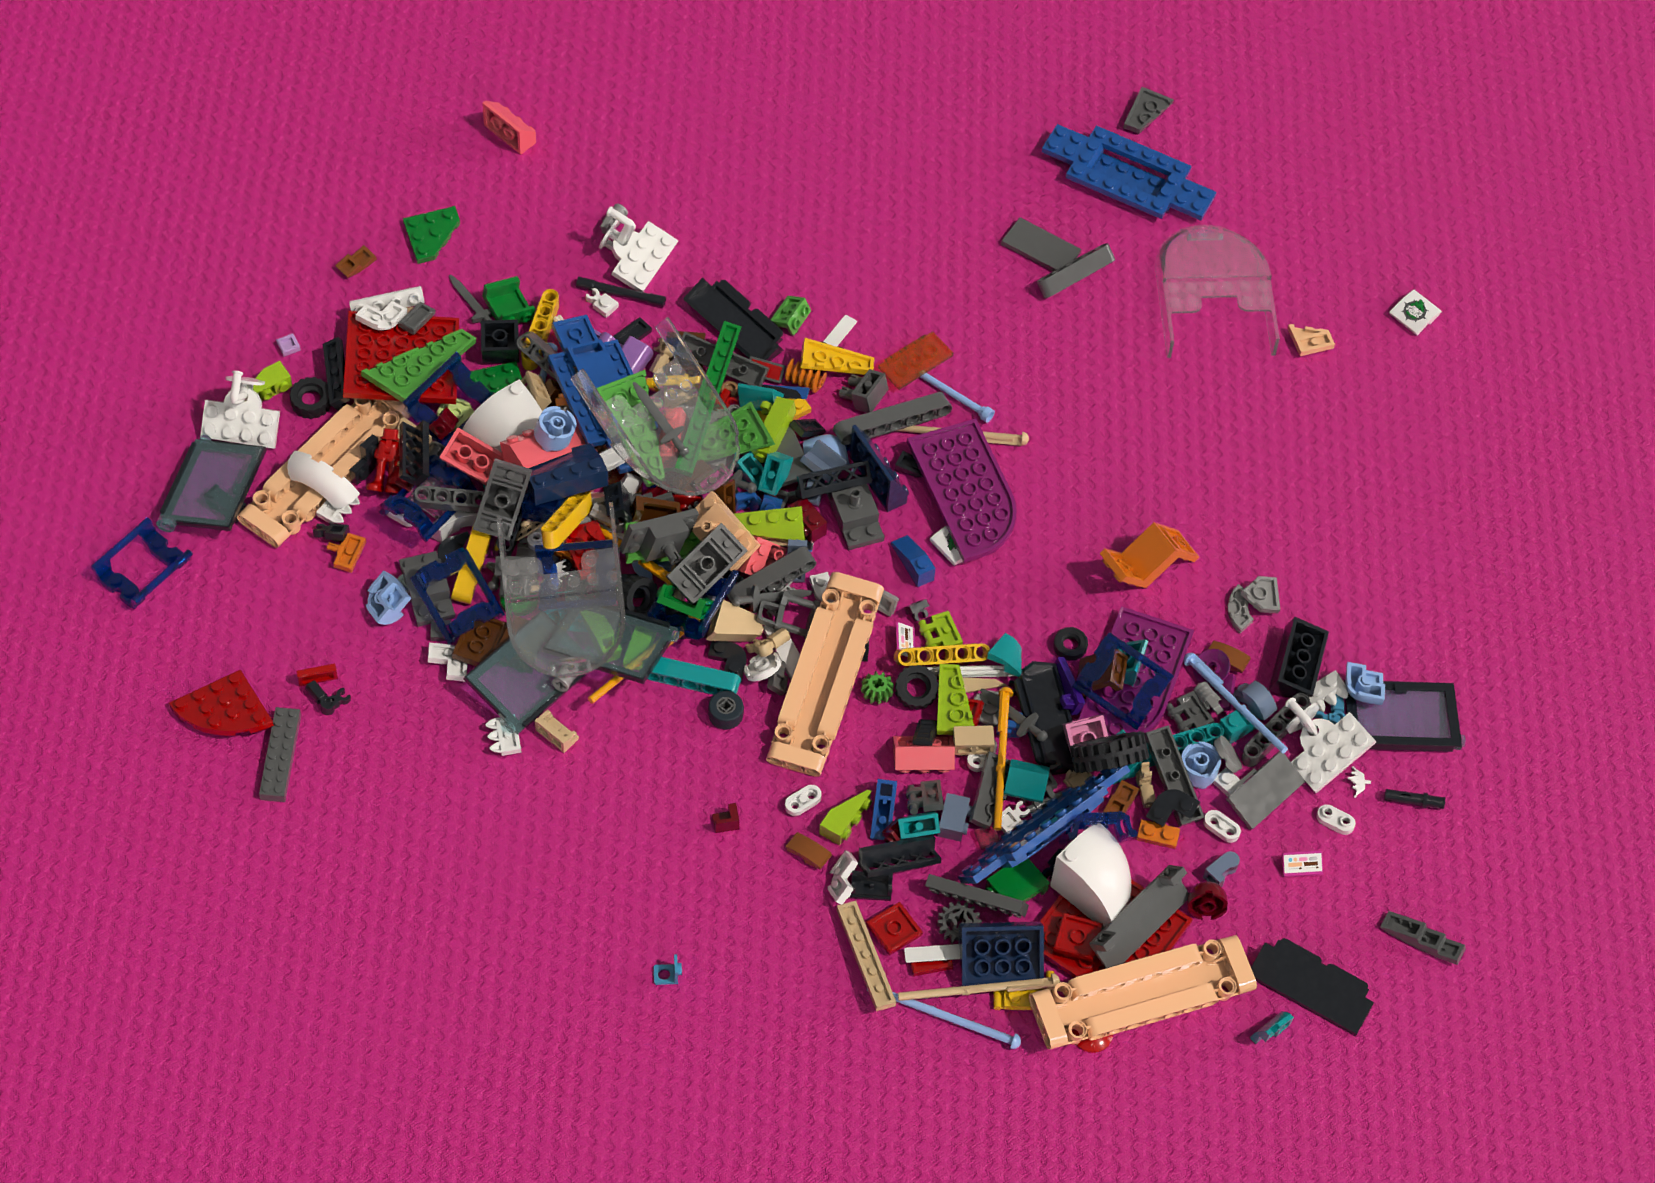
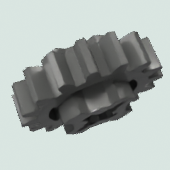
M957 901L956 906L950 902L949 909L944 906L942 909L943 913H939L938 919L940 920L937 922V926L941 927L939 928V934L945 933L944 940L950 938L951 944L955 941H958L959 944V927L956 928L958 921L962 918V923H982V920L978 919L980 913H974V906L968 908L967 902L964 906L961 905L960 901Z

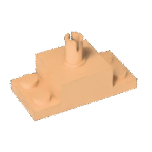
M711 491L695 507L699 516L692 532L699 540L706 537L722 523L748 550L730 568L732 572H736L761 545L715 492Z

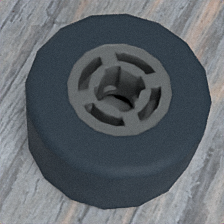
M722 691L713 695L708 706V715L711 723L717 728L725 730L738 726L744 715V705L739 695L730 691Z

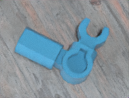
M1335 694L1337 703L1336 705H1331V713L1325 714L1322 711H1318L1314 718L1326 719L1335 725L1346 716L1344 714V698Z

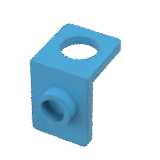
M674 954V964L654 965L655 985L678 984V975H682V963L677 962V954ZM661 970H667L670 972V977L663 980L659 978L658 973Z

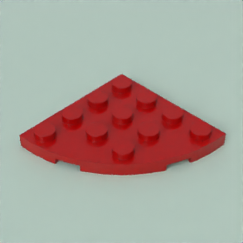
M241 669L169 702L170 708L181 721L193 725L194 729L209 734L236 736V733L247 731L255 733L274 726L271 717Z

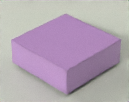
M293 333L276 339L283 357L301 351L300 345Z

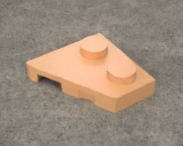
M1294 324L1288 325V331L1300 356L1334 349L1335 343L1329 330L1314 329L1305 326V329L1295 328Z

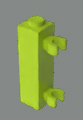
M777 396L773 405L768 401H762L760 408H762L761 414L767 415L764 425L775 445L751 451L754 458L760 463L766 462L767 454L777 451L796 414L793 400Z

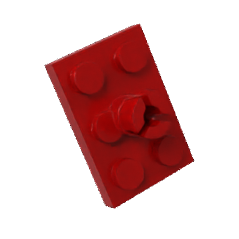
M598 520L578 525L564 540L580 581L617 571V565Z

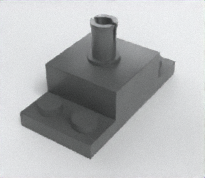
M494 459L473 530L510 541L532 469Z
M867 484L826 493L848 551L884 541L885 537L878 522L879 512Z
M695 508L630 524L619 549L622 554L634 553L640 550L646 562L668 557L671 565H674V562L678 564L682 560L679 555L685 539L689 538L699 513Z
M720 523L712 532L702 538L682 558L681 562L676 564L677 566L666 578L693 605L748 550Z
M434 551L400 559L399 565L408 595L412 598L410 602L417 626L431 624V621L455 618V612L450 599V589L437 552Z

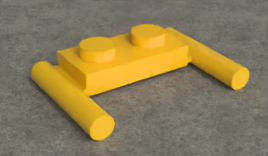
M1046 971V978L1051 977V973H1054V971ZM1045 988L1011 992L1007 990L993 991L994 1009L1032 1010L1029 994L1044 990Z

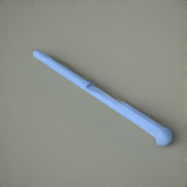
M1187 653L1183 662L1186 666L1191 665L1281 753H1285L1288 750L1244 704L1241 705L1222 685L1224 683L1223 680L1196 654Z
M893 992L898 1003L1011 1045L1010 1049H1016L1021 1044V1038L1018 1034H1015V1036L1008 1035L914 999L899 1001L898 993Z

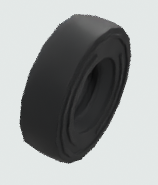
M1074 627L1063 628L1055 635L1053 642L1054 650L1059 657H1064L1065 660H1078L1087 651V637L1080 629ZM1068 638H1072L1077 641L1078 647L1070 650L1064 646L1063 642Z

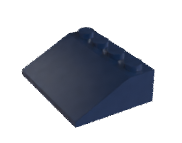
M856 424L853 425L850 459L853 463L864 460L869 461L872 483H868V485L887 512L906 504L909 495L907 487L901 484L898 474L892 471L887 458L881 455L878 445L874 444ZM864 465L858 466L859 472L865 474Z
M590 443L573 447L570 453L529 468L532 469V473L527 487L535 506L608 486L607 467L601 455Z
M1041 922L959 923L962 986L1044 978V925Z

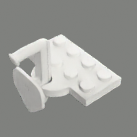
M611 206L607 211V216L615 218L616 221L604 236L599 248L602 249L605 246L612 250L615 258L620 261L613 270L612 276L632 289L644 292L676 246L678 240L649 221L640 233L635 232V223ZM619 222L624 224L621 232L615 230Z
M232 371L233 376L225 377V380L232 381L231 391L225 396L224 402L205 400L200 437L265 446L272 449L276 448L280 411L262 408V401L253 390V385H265V381L241 377L243 372Z
M1290 698L1286 701V707L1290 708L1297 716L1287 725L1286 730L1291 734L1302 729L1300 740L1304 751L1291 763L1315 793H1318L1376 743L1374 738L1350 712L1334 725L1329 720L1322 718L1312 720L1319 710L1316 703L1303 710L1295 698Z

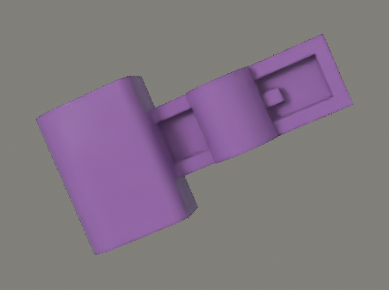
M594 329L598 339H602L603 343L616 340L609 333H600ZM632 336L628 337L624 345L620 344L633 374L643 371L654 355L653 350L647 344Z

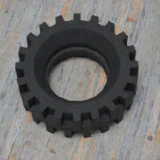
M1141 731L1100 737L1070 746L1075 773L1113 769L1149 758L1145 734Z

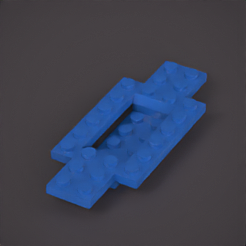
M1057 124L1042 147V153L1071 165L1066 173L1067 179L1160 219L1163 218L1166 211L1173 208L1201 221L1216 197V191L1186 179L1191 171V165L1097 125L1091 135L1087 137ZM1104 149L1165 174L1167 178L1158 177L1104 154L1103 151Z
M587 315L552 322V329L563 352L548 355L547 360L572 415L576 419L577 426L585 443H590L593 447L606 444L607 449L621 443L619 435L595 393L596 388L633 374L618 340L603 343L602 339H598ZM573 367H576L601 420L600 425ZM632 459L616 467L619 474L637 470Z
M1127 765L1113 769L1101 770L1098 775L1088 777L1084 781L1085 784L1081 787L1072 788L1070 786L1061 792V797L1049 800L1045 808L1034 811L1031 814L1032 817L1027 821L1019 822L1015 830L1001 835V840L997 843L993 842L985 847L986 851L977 859L978 862L962 869L963 873L958 876V879L963 884H977L998 868H1013L1030 858L1104 801L1103 797L1108 794L1107 788L1129 773L1130 769Z

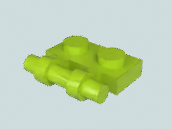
M949 611L931 616L930 624H927L925 620L918 622L920 626L919 631L926 640V647L963 644ZM936 631L938 637L933 638L931 632Z

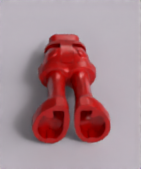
M383 428V436H380L378 447L374 453V458H377L376 476L373 482L367 483L366 490L383 492L386 463H389V479L399 461V430ZM386 484V493L401 494L402 489L394 484Z

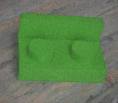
M787 296L771 318V321L778 327L787 328L790 335H795L810 314L811 309L805 298Z

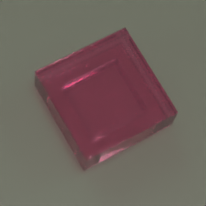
M993 824L987 829L979 828L974 831L981 850L993 842L997 843L1000 841L996 830L993 829Z

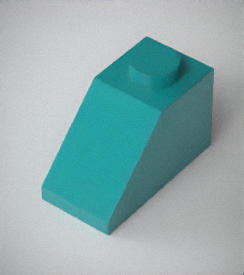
M750 451L736 461L731 469L735 473L738 470H742V481L755 483L757 486L756 491L760 492L761 490H758L764 467L754 458L753 453Z
M780 452L767 454L758 490L776 496L789 476L793 457Z
M1238 710L1220 719L1219 722L1224 728L1223 737L1230 744L1256 729Z
M936 812L919 813L898 819L901 839L940 833L938 813Z

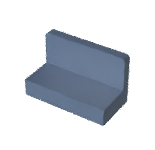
M817 440L812 449L803 455L800 460L814 472L846 465L847 460L821 440ZM824 474L821 478L829 483L832 477Z

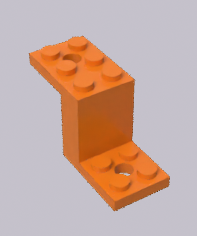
M1155 522L1122 553L1106 548L1100 552V555L1103 557V563L1114 571L1113 575L1119 582L1147 588L1177 558L1192 562L1199 558L1198 554L1177 529Z

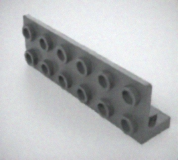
M1168 865L1089 943L1105 969L1123 964L1188 900L1189 893L1182 883V878L1187 874L1184 867Z

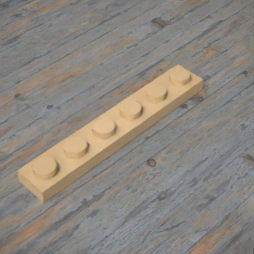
M853 901L837 905V913L876 1011L895 1007V997L857 902Z

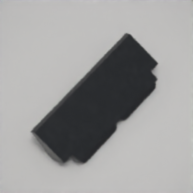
M702 277L683 298L719 332L724 321L741 326L735 346L749 359L750 356L771 361L784 351L778 345L783 340L781 338L783 331L759 309L750 311V301L726 280L716 281L711 286Z
M1032 661L1021 669L1022 675L1014 680V685L1023 716L1027 718L1036 712L1039 717L1035 726L1041 731H1046L1048 735L1047 739L1041 742L1030 731L1027 732L1035 761L1038 765L1050 767L1052 775L1065 774L1068 770L1073 772L1072 757L1062 725L1072 722L1069 709H1063L1059 701L1065 693L1056 663Z
M1288 939L1278 940L1274 947L1264 943L1251 967L1256 982L1356 1036L1374 1004L1373 1001L1366 998L1369 989L1365 981L1334 964H1328L1327 966L1322 964L1319 956Z

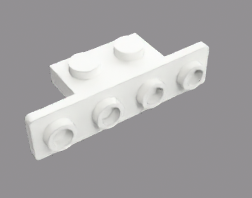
M418 286L352 300L349 304L351 311H360L365 304H368L382 312L391 301L405 308L415 306L419 302L425 303L422 287Z

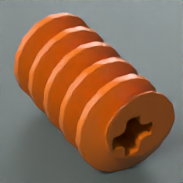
M794 358L791 359L786 369L785 380L788 382L792 380L793 384L798 383L800 387H808L812 389L813 393H817L823 386L827 373L825 372L820 376V370L813 373V369L808 371L807 369L800 368L801 361L794 365Z

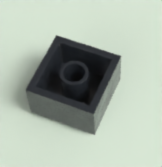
M518 319L481 321L482 364L519 362V348L517 346V339L519 338Z

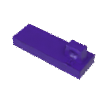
M1057 657L1054 663L1057 665L1065 693L1059 701L1063 709H1069L1071 715H1078L1086 702L1065 658Z

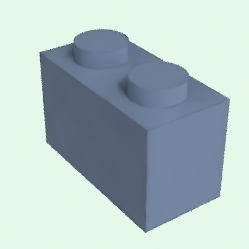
M947 793L938 837L961 842L962 835H967L969 823H965L966 817L970 818L973 806L969 805L970 798Z

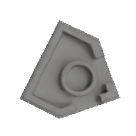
M1258 576L1240 593L1259 612H1280L1277 577Z

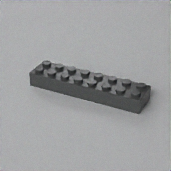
M684 332L675 353L709 367L716 345ZM733 353L726 375L748 385L762 387L770 368Z
M275 708L274 726L271 729L259 792L260 800L286 801L301 720L300 709Z
M1169 725L1146 732V743L1164 790H1180L1197 799ZM1200 805L1191 820L1173 810L1179 827L1204 818Z
M931 874L928 875L925 885L934 894L939 895L940 893L948 898L952 896L958 901L964 900L972 905L975 903L983 908L987 906L990 910H999L1007 915L1010 913L1017 918L1025 917L1029 907L1022 900Z

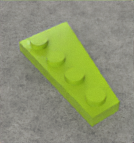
M802 506L734 514L751 535L766 540L777 539L782 542H788V539L805 540Z
M940 664L937 735H954V726H974L960 666L956 664Z

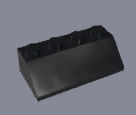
M1294 617L1285 626L1269 690L1284 697H1294L1298 693H1304L1308 697H1312L1329 631Z

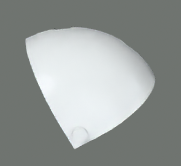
M519 379L483 402L470 416L462 430L502 452L500 442L507 440L508 436L521 435L523 431L528 429L534 430L543 411Z
M1094 824L1084 830L1056 857L1050 886L1092 921L1103 923L1102 929L1130 903L1131 875L1126 856L1116 838L1102 824Z

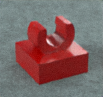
M726 388L723 389L716 402V408L730 406V404L738 405V399L731 397V390Z

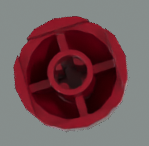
M1205 881L1195 884L1189 891L1187 900L1188 911L1193 917L1203 920L1202 916H1211L1210 920L1222 917L1227 912L1228 905L1225 890L1215 882Z

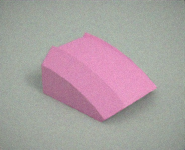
M1103 715L1091 716L1062 724L1069 750L1073 744L1108 736Z

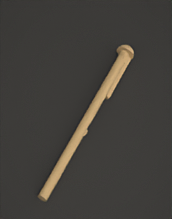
M913 425L896 431L923 434L941 428ZM1023 431L1022 435L983 432L988 443L1024 446L1029 441L1028 434Z
M1051 973L1049 978L899 992L898 1000L970 995L972 993L1001 990L1011 992L1051 988L1060 983V979L1056 974Z

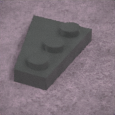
M1141 87L1123 128L1140 134L1173 104L1174 99Z

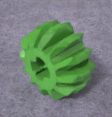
M875 671L874 676L868 673L866 679L862 680L861 692L864 694L865 700L870 699L871 704L877 701L880 705L881 700L887 703L889 697L893 696L894 684L891 682L890 676L885 677L884 672L878 675Z

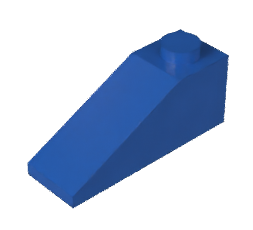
M908 535L891 542L892 547L917 587L934 581L936 568L928 555Z
M877 780L871 839L884 840L885 837L881 832L893 821L897 781Z

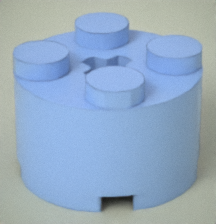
M551 406L544 409L534 428L536 441L547 452L565 449L570 444L576 429L575 417L568 410L566 412L561 410V407Z
M1198 742L1193 745L1189 744L1184 749L1181 758L1192 786L1205 789L1216 779L1221 765V758L1216 748L1209 743Z

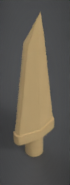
M963 678L966 693L1007 686L996 679Z

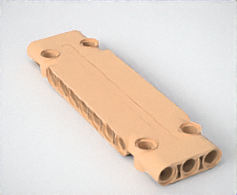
M354 398V403L351 406L348 404L343 406L298 451L310 454L312 456L311 459L318 463L322 460L334 468L333 473L341 478L344 476L350 482L349 469L362 459L360 445L372 434L378 437V441H380V436H383V428L397 430L401 418L405 417L408 420L416 412V407L412 402L404 404L401 401ZM288 461L266 481L262 490L257 491L253 495V502L248 504L237 516L242 525L276 548L290 535L298 533L301 528L300 525L304 521H311L317 515V510L326 501L321 494L311 487L291 480L287 469Z
M839 572L831 573L826 589L822 594L821 604L817 607L779 714L778 726L775 728V735L766 757L769 763L814 777L821 775L866 650L865 645L868 643L873 629V621L876 618V612L884 592V588L880 584ZM832 599L834 602L829 603L827 600ZM869 610L871 613H864L863 611ZM782 733H785V734H787L788 736L785 737V738H782V737H780L779 735L782 734ZM821 744L824 745L825 748L819 749L817 748V746Z
M1233 935L1219 940H1208L1205 944L1199 946L1197 944H1190L1078 976L1069 980L1068 983L1060 982L1055 987L1030 993L1029 1002L1045 1045L1051 1050L1068 1044L1075 1045L1088 1038L1089 1040H1096L1209 1007L1219 1002V1000L1226 1001L1232 996L1256 990L1257 984L1238 936ZM1206 949L1212 950L1214 955L1209 954ZM1221 986H1225L1229 992L1223 991ZM1057 991L1063 992L1065 998L1060 997ZM1071 1029L1077 1030L1080 1036L1074 1035Z

